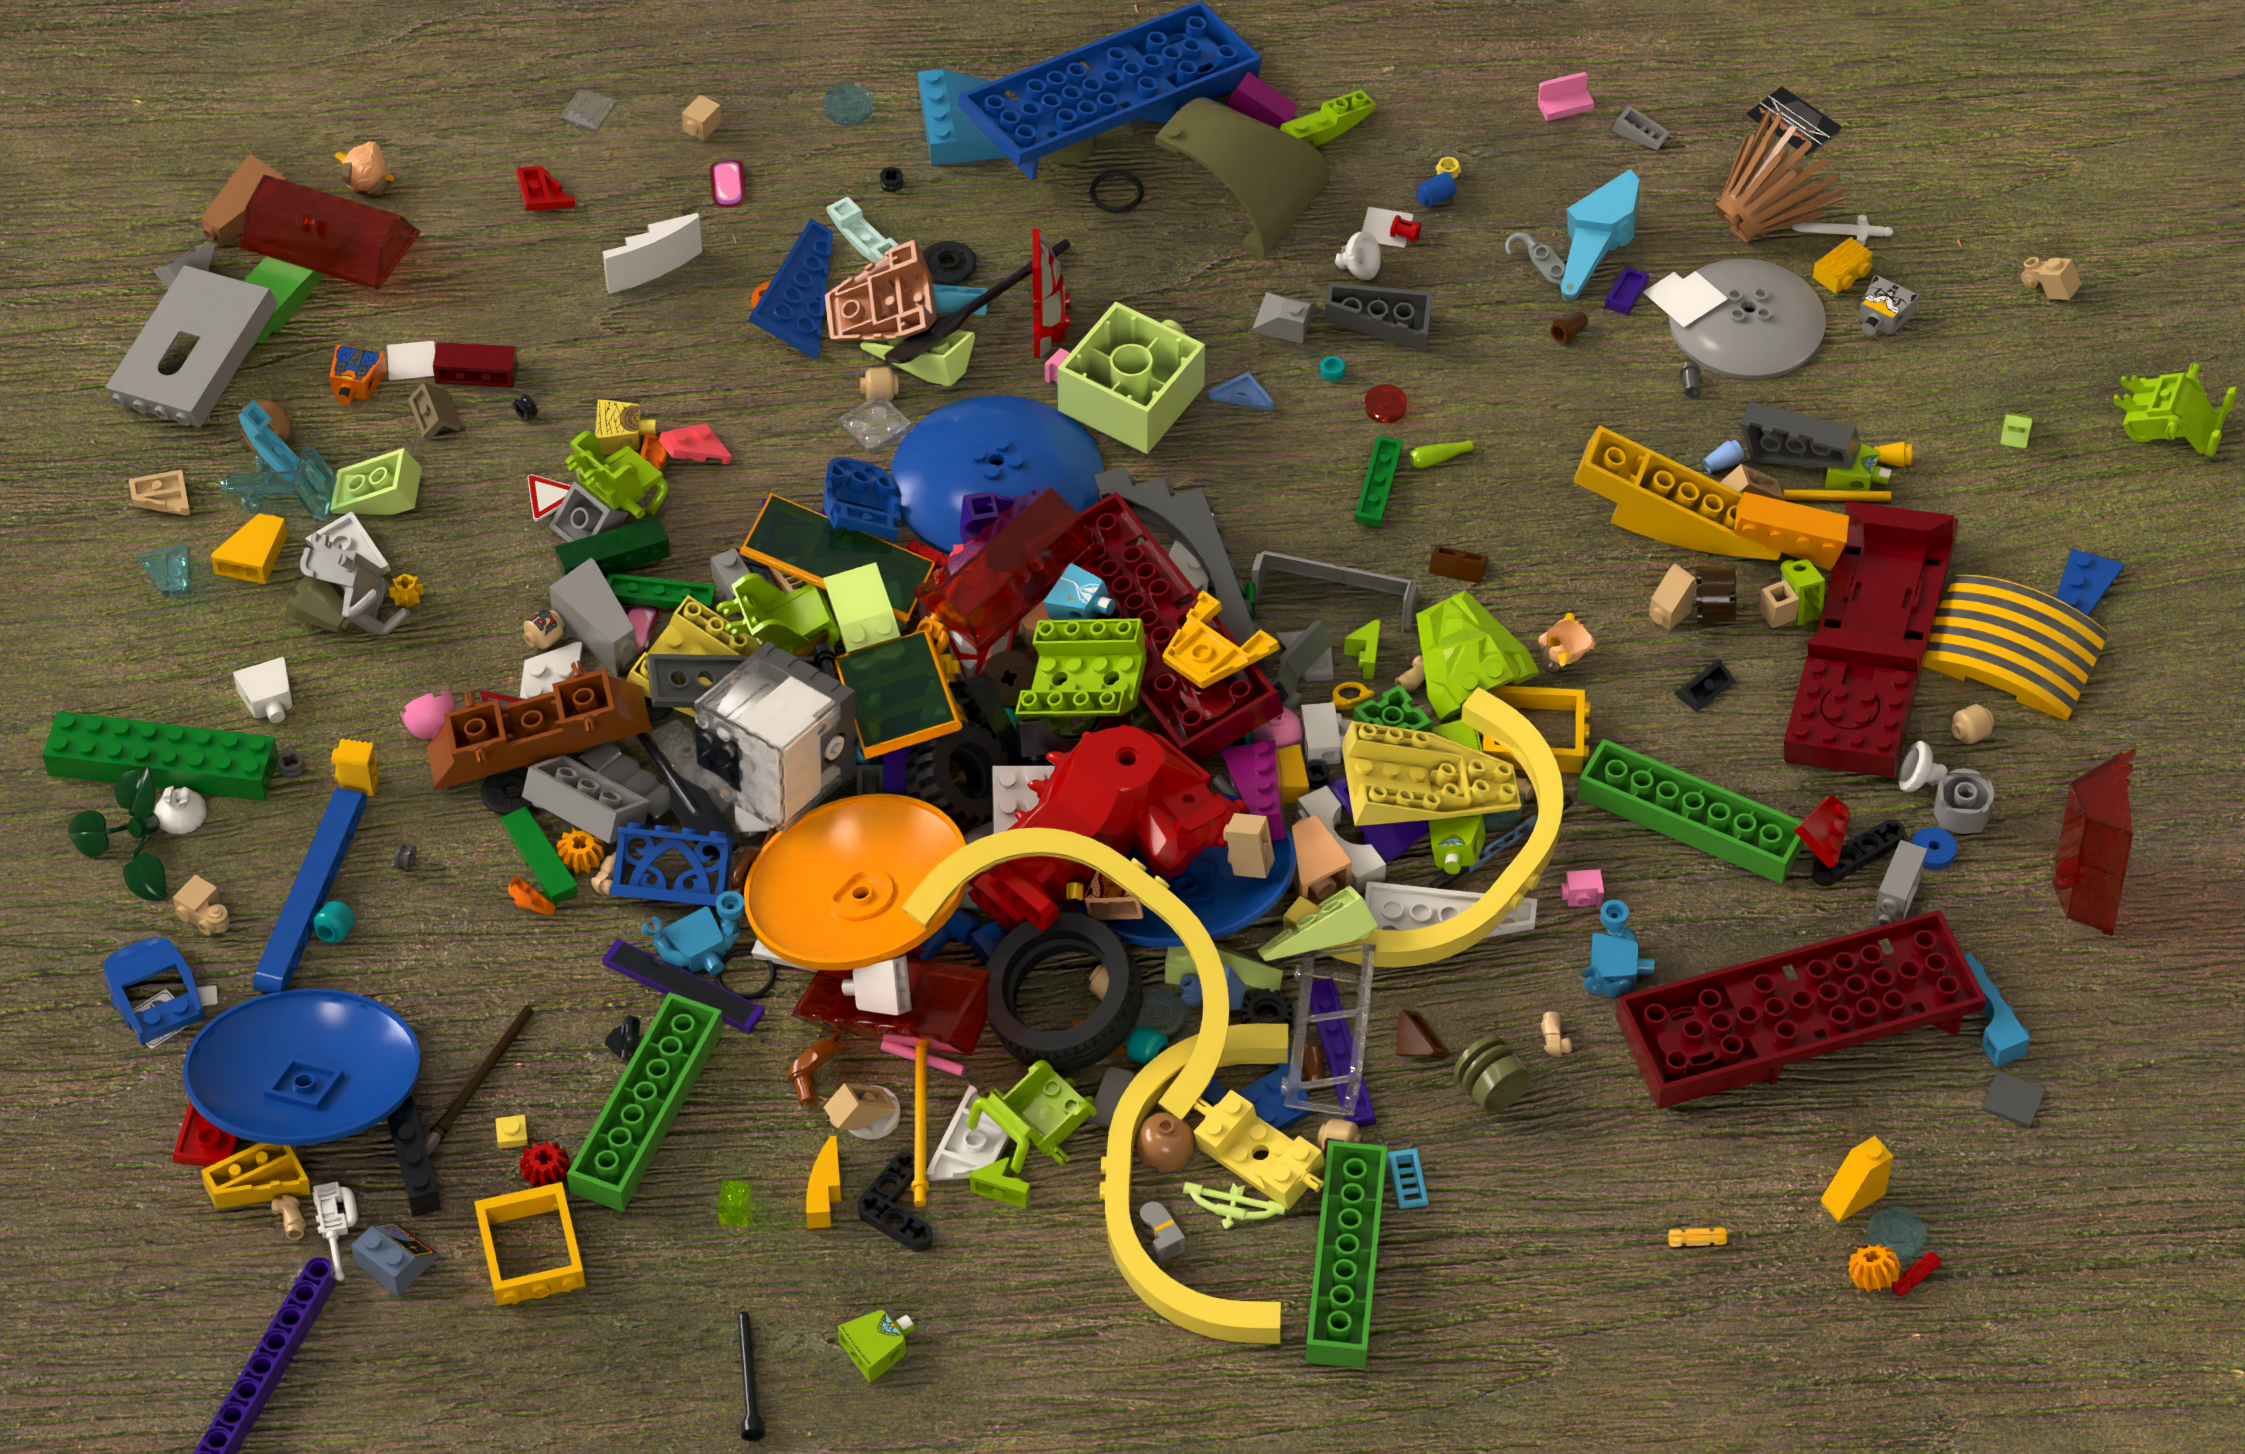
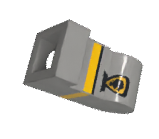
M1158 1202L1144 1204L1140 1209V1228L1144 1234L1150 1236L1153 1240V1256L1160 1264L1185 1252V1236L1165 1207Z

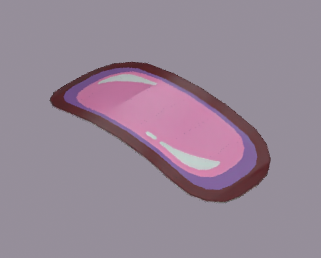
M729 160L713 163L710 166L713 202L721 208L739 206L745 199L742 162Z
M656 606L628 607L625 610L627 617L634 627L638 656H642L648 649L653 628L660 614V610Z

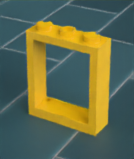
M1501 686L1488 692L1514 708L1575 711V749H1550L1557 761L1560 772L1582 773L1583 762L1589 761V745H1584V740H1589L1590 723L1584 722L1585 718H1589L1590 701H1585V690ZM1483 734V753L1513 764L1514 769L1524 770L1509 751L1501 745H1494V740Z
M562 1182L474 1201L497 1306L509 1303L516 1304L519 1301L531 1298H544L549 1294L563 1291L571 1292L572 1289L585 1287L583 1268ZM559 1210L572 1265L501 1281L489 1225Z

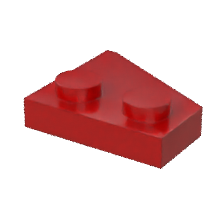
M543 166L517 168L516 177L526 211L575 207V198L572 195L567 196L561 190L562 185L556 179H553Z

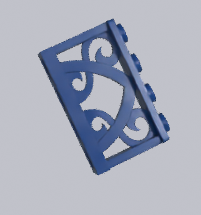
M627 822V828L618 827L613 884L611 883L610 895L716 906L717 897L721 893L728 891L734 839L726 838V832L710 831L709 836L699 835V830L682 828V833L671 832L672 827L655 825L654 830H645L644 824ZM652 837H662L669 839L664 840L663 842L655 846V841ZM635 838H642L646 842V846L643 849L635 846L638 854L644 856L641 861L633 858L629 852V844ZM683 840L700 841V842L697 843V845L695 846V848H694V850H693V849H692L686 842H684ZM713 845L719 850L720 859L715 865L705 868L703 862L710 861L713 854L705 856L703 850L706 846ZM676 848L686 857L693 869L682 873L676 879L673 890H668L665 875L652 864L662 854ZM628 861L636 865V868L631 875L628 885H624L626 863ZM647 870L657 875L658 881L656 884L650 885L648 883V878L652 875L645 874ZM719 870L717 892L715 895L712 894L708 873ZM696 875L698 879H691L694 883L693 888L687 889L684 885L685 879Z

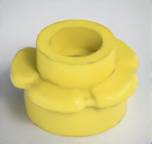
M1444 157L1437 164L1436 171H1438L1437 175L1447 172L1453 179H1456L1458 174L1461 173V167L1455 158Z

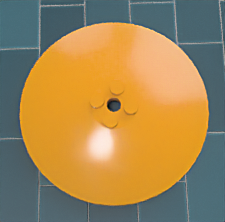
M864 794L821 805L799 816L783 827L767 842L755 862H753L744 888V905L749 923L756 937L770 952L785 961L802 967L833 971L851 970L891 960L930 938L949 920L959 906L968 882L949 899L927 929L910 918L902 910L903 905L928 874L947 857L966 846V843L959 828L949 816L935 806L916 798L896 794ZM865 895H867L866 897H864V898H862V899H857L858 896H865Z

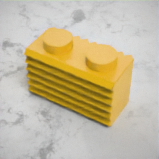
M1849 237L1815 263L1813 278L1833 293L1838 294L1842 289H1849L1860 276L1864 277L1870 272L1873 253L1868 248H1865L1864 245H1861L1860 242L1857 243L1856 239L1853 240L1852 237Z
M341 739L338 748L333 749L331 758L332 765H336L335 781L339 782L341 788L360 791L368 796H374L379 781V773L373 743Z

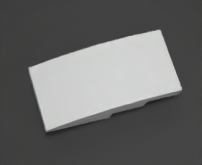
M698 213L649 224L648 233L625 238L626 246L602 251L606 287L609 294L658 278L702 252Z

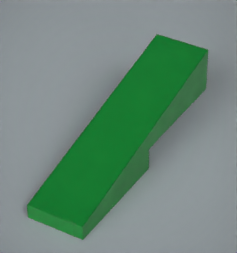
M525 806L501 817V823L525 865H529L547 899L556 905L576 896L577 884L527 807Z

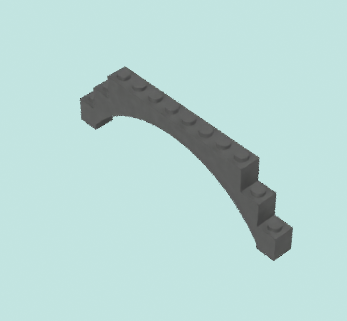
M1125 466L1094 475L1100 500L1117 491L1138 518L1168 533L1181 543L1197 560L1213 587L1216 599L1221 603L1222 610L1218 612V618L1240 646L1244 645L1260 630L1257 620L1251 621L1250 615H1253L1250 601L1249 599L1244 600L1242 597L1245 594L1241 578H1235L1234 574L1237 573L1233 557L1228 559L1227 553H1230L1227 540L1225 537L1220 538L1219 533L1222 532L1218 517L1213 518L1211 513L1215 511L1211 497L1205 498L1202 488L1175 495L1172 486L1167 487L1164 477L1136 484L1134 475L1129 476ZM1264 658L1254 662L1260 670L1266 669Z

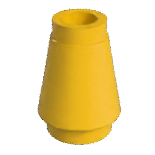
M1906 441L1874 446V449L1880 452L1879 463L1904 468L1906 465H1912L1913 445L1906 444Z

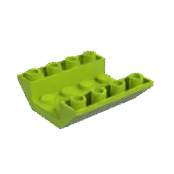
M1142 619L1038 620L1032 644L1040 657L1032 689L1021 690L1015 712L1017 717L1122 716L1136 707L1146 664ZM1119 677V680L1113 685H1107L1110 679ZM1067 678V681L1063 682L1062 685L1056 686L1060 679Z

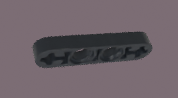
M1896 820L1884 821L1842 845L1840 857L1844 855L1853 857L1855 862L1851 864L1842 862L1839 857L1838 864L1828 868L1818 859L1813 866L1812 879L1820 886H1831L1896 849L1900 840H1904L1905 828L1903 824ZM1864 843H1873L1877 849L1868 851L1862 845Z

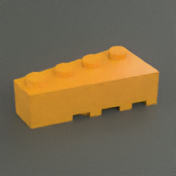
M1744 492L1736 508L1734 533L1800 560L1807 559L1813 565L1832 571L1847 543L1849 516Z

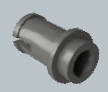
M1693 361L1683 363L1680 369V375L1683 377L1684 393L1690 397L1699 395L1701 391L1699 382L1701 369Z

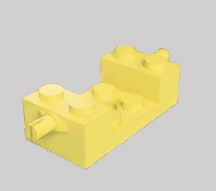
M1230 1090L1215 1106H1211L1202 1098L1195 1102L1193 1108L1205 1115L1203 1122L1194 1131L1198 1149L1289 1210L1308 1187L1315 1190V1192H1319L1320 1188L1322 1189L1324 1181L1317 1177L1326 1166L1320 1149L1300 1136L1293 1141L1256 1116L1254 1105L1233 1090ZM1260 1150L1269 1152L1268 1157L1264 1160H1256L1253 1156Z

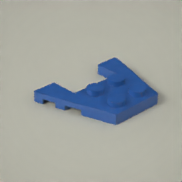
M1290 1045L1288 1046V1063L1272 1064L1276 1069L1274 1072L1236 1092L1254 1105L1256 1116L1280 1132L1311 1115L1312 1107ZM1213 1076L1201 1098L1211 1106H1215L1227 1095V1092Z

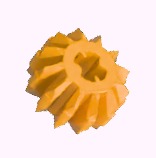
M573 827L571 834L563 833L562 840L558 841L557 855L568 871L574 869V872L578 875L581 870H585L589 874L591 867L599 869L600 861L604 860V841L583 829L577 831Z
M1881 1243L1876 1247H1872L1869 1244L1868 1248H1858L1857 1254L1850 1256L1849 1273L1858 1289L1865 1288L1867 1292L1873 1289L1881 1291V1288L1892 1287V1282L1899 1280L1900 1261L1891 1247H1883Z

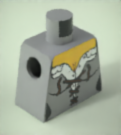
M1875 275L1861 303L1859 320L1863 323L1861 326L1862 330L1868 335H1874L1877 330L1888 335L1893 334L1916 314L1919 295Z

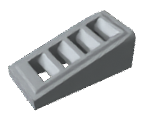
M1630 105L1619 116L1612 128L1613 132L1657 151L1671 133ZM1654 135L1659 136L1657 140H1655L1652 137Z

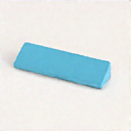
M932 284L937 312L953 313L989 290L986 288ZM988 303L972 314L986 315Z

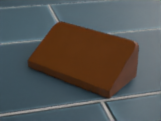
M1436 546L1431 555L1429 573L1481 583L1489 557Z

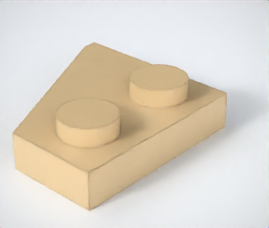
M182 470L129 479L133 506L186 516L190 515Z

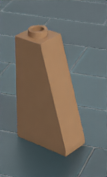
M252 154L247 156L201 216L204 236L221 247L226 245L290 196L287 179Z

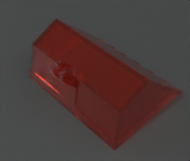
M263 175L246 205L243 233L240 238L239 248L379 290L421 231L401 215Z
M1052 487L1032 490L1026 495L1019 496L1012 502L1014 505L1009 510H1004L996 516L997 520L993 524L982 528L979 531L981 534L976 539H971L963 545L964 549L960 553L949 557L946 560L947 564L943 568L933 571L929 575L931 578L927 582L920 583L913 589L915 597L981 654L987 651L1048 596L1070 563L1081 567L1099 551L1096 543L1091 539L1082 518Z
M2134 749L2125 754L2122 752L2116 754L2108 761L2070 782L2052 879L2053 887L2067 918L2099 929L2103 934L2113 937L2133 838L2127 791L2130 780L2127 777L2133 770V766L2129 763L2135 758L2136 751Z
M906 956L912 1010L900 1015H890L859 1010L856 1007L855 996H845L843 994L842 982L844 979L853 978V969L818 970L795 1008L791 1009V1016L821 1030L972 1057L987 1021L990 971Z

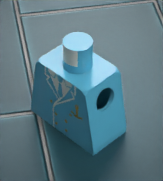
M1071 563L1043 601L1049 618L1052 620L1095 619L1099 613L1110 616L1115 609V601L1109 599L1104 581Z

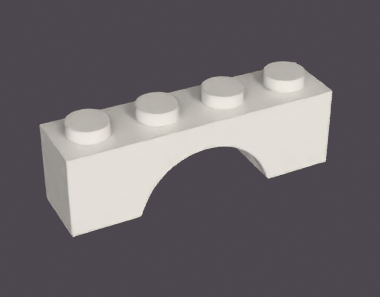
M1327 785L1298 798L1297 821L1304 818L1307 819L1315 814L1352 861L1351 887L1357 893L1366 890L1367 881L1378 883L1385 881L1386 863L1371 844H1352L1343 840L1336 833L1335 827L1341 821V804Z

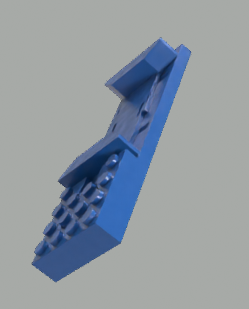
M1200 0L964 92L959 96L958 106L1033 181L1036 179L1040 157L1140 117L1145 120L1167 124L1175 115L1176 110L1179 111L1187 103L1197 98L1207 97L1214 99L1234 91L1248 72L1258 78L1262 57ZM1084 61L1092 70L1087 72V68L1080 64V62ZM1011 90L1019 99L1013 101L1005 92Z

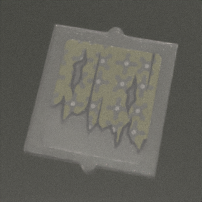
M580 88L560 115L559 120L574 125L577 129L583 128L597 133L617 105V100L602 96L599 92L593 93Z

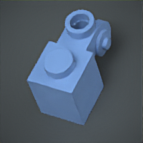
M1230 966L1223 967L1228 987L1229 1011L1240 1010L1244 1001L1246 985ZM1184 976L1180 981V987L1182 988L1180 1000L1189 1007H1198L1203 1000L1199 976Z

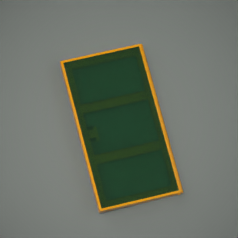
M770 493L748 537L740 548L741 555L824 590L827 589L823 578L876 562L895 619L905 624L910 620V616L936 563L933 560L865 532L850 531L844 527H840L838 531L834 530L827 516L773 493Z
M922 630L836 657L835 664L841 683L855 690L856 731L865 759L953 733L962 728L956 705L928 630Z

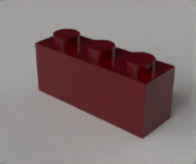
M437 342L433 361L435 383L514 388L518 366L516 346Z

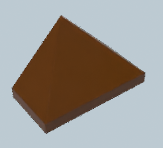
M1401 1010L1398 1019V1055L1449 1056L1450 1052L1419 1012Z

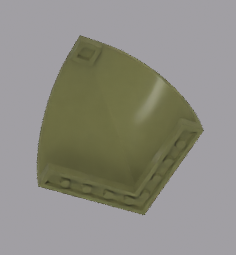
M1207 97L1197 98L1187 103L1155 136L1156 145L1178 154L1181 152L1210 170L1231 190L1244 207L1254 226L1242 241V248L1262 258L1268 255L1330 179L1326 160L1312 145Z

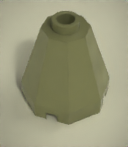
M305 576L295 588L299 592L296 598L291 595L287 601L286 613L296 620L337 633L344 630L348 631L354 625L353 622L342 616L345 592L340 584Z

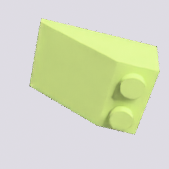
M405 448L339 469L337 471L330 511L333 514H348L352 511L353 514L394 515L415 508L422 467Z
M876 562L823 578L846 654L901 637Z

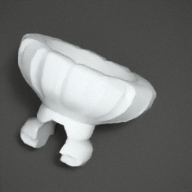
M1369 232L1355 233L1347 245L1341 247V254L1337 253L1335 264L1341 270L1349 269L1360 280L1373 279L1381 263V252L1378 242Z
M1918 741L1909 748L1903 759L1898 783L1901 790L1905 792H1913L1923 786L1925 782L1935 787V784H1939V781L1947 776L1948 769L1945 765L1934 763L1930 746L1923 741Z
M171 786L164 790L154 813L158 816L159 827L163 831L170 834H186L201 826L206 818L207 808L205 800L197 792L186 787L174 790V786Z

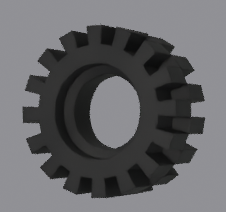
M1265 988V993H1261L1260 989L1255 990V996L1250 993L1247 996V1000L1244 999L1241 1024H1288L1290 1034V1029L1293 1026L1291 1000L1288 1001V996L1285 994L1280 997V991L1276 989L1274 994L1270 993V988ZM1262 1011H1272L1278 1015V1018L1274 1021L1266 1022L1259 1020L1256 1015Z

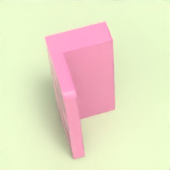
M1586 72L1539 84L1538 106L1546 121L1594 110V101L1587 90L1588 75Z

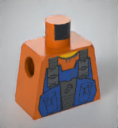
M337 344L330 370V384L332 392L337 394L335 397L336 401L342 405H349L353 398L369 399L387 373L385 353Z

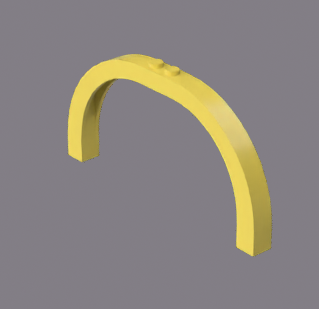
M1479 687L1462 705V722L1503 746L1521 764L1533 785L1538 803V819L1528 842L1483 897L1469 909L1442 923L1412 930L1373 929V933L1365 939H1356L1351 942L1317 949L1318 951L1339 960L1373 967L1396 968L1432 963L1451 957L1478 943L1495 930L1513 909L1517 910L1521 906L1524 895L1529 889L1532 891L1536 888L1540 881V875L1549 864L1560 837L1563 815V785L1557 761L1545 739L1528 719L1510 705ZM1299 896L1283 916V931L1287 929H1292L1293 931L1297 928L1296 925L1301 917L1316 914L1320 911V908Z
M1050 828L1014 829L978 839L947 857L928 874L902 907L905 914L925 929H927L956 891L979 873L1009 860L1037 856L1062 858L1086 865L1112 880L1163 919L1176 932L1188 949L1199 975L1203 997V1017L1195 1048L1181 1073L1158 1102V1106L1166 1112L1172 1113L1180 1120L1186 1118L1193 1109L1195 1102H1198V1099L1201 1098L1209 1086L1219 1066L1228 1031L1229 998L1224 968L1210 935L1194 913L1168 890L1170 885L1158 876H1155L1153 879L1145 873L1147 868L1138 860L1133 858L1129 861L1115 850L1092 838L1074 832Z
M1259 1023L1228 1026L1225 1047L1218 1068L1237 1064L1288 1063V1024ZM1197 1034L1169 1047L1149 1062L1131 1081L1115 1109L1109 1129L1107 1156H1101V1174H1106V1182H1100V1200H1105L1109 1245L1116 1264L1134 1292L1158 1314L1174 1324L1214 1339L1243 1343L1280 1344L1281 1302L1225 1300L1201 1294L1183 1286L1164 1273L1149 1258L1136 1237L1131 1223L1132 1158L1139 1128L1149 1112L1159 1102L1187 1064L1199 1036Z

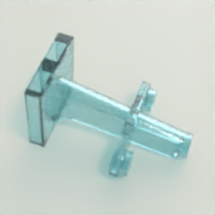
M312 445L303 447L296 471L272 472L273 468L257 453L254 457V463L257 468L256 473L227 474L226 478L220 480V489L224 494H246L242 497L241 504L243 510L248 511L250 514H258L267 494L296 495L313 519L318 522L325 521L337 477Z

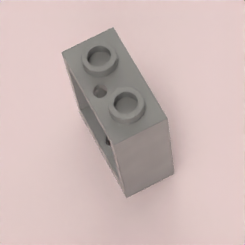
M1900 840L1878 892L1873 925L1881 926L1906 919L1921 883L1927 854L1926 848Z

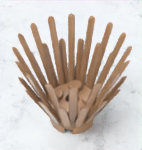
M1771 110L1765 112L1755 134L1751 135L1748 143V134H1745L1722 197L1713 205L1723 222L1726 220L1731 226L1729 229L1744 242H1749L1757 235L1821 218L1822 212L1813 211L1848 198L1841 196L1827 201L1847 191L1845 188H1841L1831 193L1822 194L1780 213L1838 181L1839 176L1833 175L1820 183L1813 181L1788 196L1786 193L1826 165L1827 159L1822 158L1805 171L1802 166H1798L1777 181L1811 148L1812 142L1806 141L1774 172L1788 156V150H1782V148L1796 131V127L1792 125L1763 163L1760 164L1776 139L1774 132L1782 119L1780 114L1777 115L1761 141L1769 125V119L1772 115Z

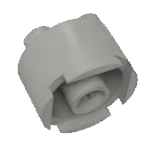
M1955 769L1949 772V775L1944 779L1942 778L1938 784L1934 803V815L1939 822L1940 828L1947 832L1952 831L1960 834L1982 832L1984 826L1989 821L1994 799L1992 783L1989 780L1987 782L1981 777V773L1972 769Z

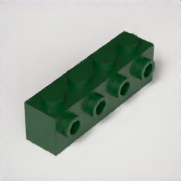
M658 516L555 546L557 565L562 577L590 558L595 560L603 576L606 577L609 573L633 569L640 565L670 557L669 539Z

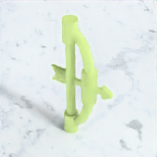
M1185 1182L1183 1193L1190 1194L1200 1206L1215 1212L1216 1215L1225 1216L1226 1219L1222 1220L1225 1229L1234 1224L1231 1221L1232 1218L1243 1221L1245 1219H1265L1275 1214L1285 1215L1286 1208L1276 1201L1269 1200L1266 1202L1243 1197L1245 1185L1237 1187L1232 1183L1230 1194L1203 1188V1185ZM1201 1195L1231 1201L1230 1206L1220 1203L1216 1205L1205 1200ZM1236 1203L1267 1209V1211L1249 1212L1246 1209L1235 1206Z

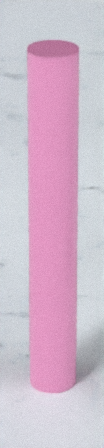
M887 1039L882 1041L881 1050L915 1061L914 1048ZM927 1053L928 1066L961 1077L963 1076L965 1065Z

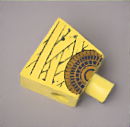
M598 400L595 435L603 455L614 454L626 446L637 451L640 449L641 435H645V433L657 434L656 419H642L641 408L638 404Z

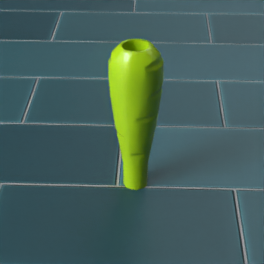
M1471 440L1459 443L1417 447L1410 453V461L1416 468H1426L1463 452L1473 450V444Z

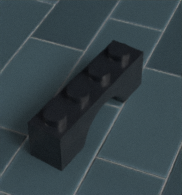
M1129 711L1122 716H1096L1093 724L1084 732L1095 733L1109 728L1120 727L1123 724L1132 726L1131 713ZM1044 717L1015 720L1018 753L1022 757H1026L1028 761L1041 760L1043 755L1053 751L1071 752L1082 739L1083 732L1077 735H1062L1055 732Z
M409 1096L398 1109L386 1117L398 1158L412 1217L439 1211L441 1210V1205L412 1096Z

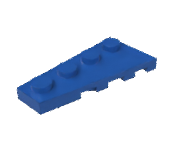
M2072 549L2056 599L2089 616L2092 610L2097 607L2105 592L2110 589L2116 577L2121 574L2125 564Z

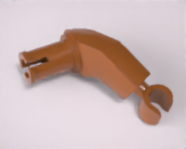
M834 1033L831 1041L824 1039L809 1047L789 1067L788 1081L795 1085L801 1106L804 1104L805 1106L812 1105L818 1100L812 1083V1078L817 1069L831 1060L835 1054L845 1052L848 1042L846 1041L844 1044L836 1043L841 1037L840 1033Z

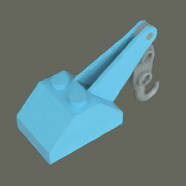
M1629 169L1567 208L1568 236L1572 239V244L1566 265L1551 247L1535 240L1533 236L1525 232H1516L1507 238L1505 243L1507 253L1509 255L1513 253L1511 245L1515 241H1523L1528 247L1531 262L1550 284L1561 287V295L1564 300H1576L1607 251H1613L1619 246L1623 247L1634 238L1640 209L1639 178Z

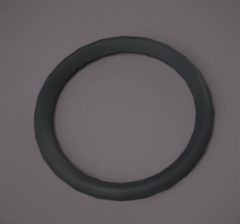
M1122 171L1104 173L1097 177L1090 187L1092 201L1101 209L1109 212L1128 211L1137 206L1144 195V188L1139 179L1132 174ZM1122 176L1132 180L1137 185L1139 193L1135 201L1127 206L1110 207L1097 199L1095 195L1096 186L1107 177Z
M753 949L731 952L721 961L725 965L734 957L752 955ZM764 960L770 969V978L762 989L751 994H738L729 990L722 981V971L716 974L715 977L719 987L749 1000L760 997L769 991L775 982L776 968L772 961Z

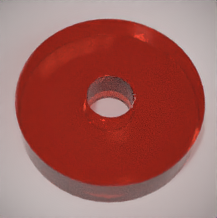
M1389 384L1377 385L1371 388L1365 396V412L1372 420L1380 423L1396 422L1406 413L1407 397L1396 386Z

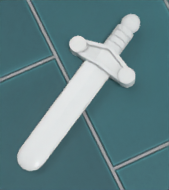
M1865 215L1858 216V225L1804 222L1792 226V229L1799 232L1857 235V243L1860 242L1861 245H1865L1869 236L1890 237L1893 234V229L1890 227L1870 226Z

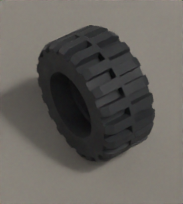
M961 720L962 728L959 731L911 746L909 750L911 754L907 755L905 766H908V768L904 771V780L908 782L906 787L908 795L911 794L912 798L922 800L940 809L951 818L960 832L964 833L993 821L992 766H1009L1007 761L1009 757L1007 752H1003L1000 746L1002 744L997 738L993 739L991 737L992 733L986 728L980 729V725L976 723H968ZM950 757L960 764L966 774L969 786L968 797L962 794L952 781L949 771Z

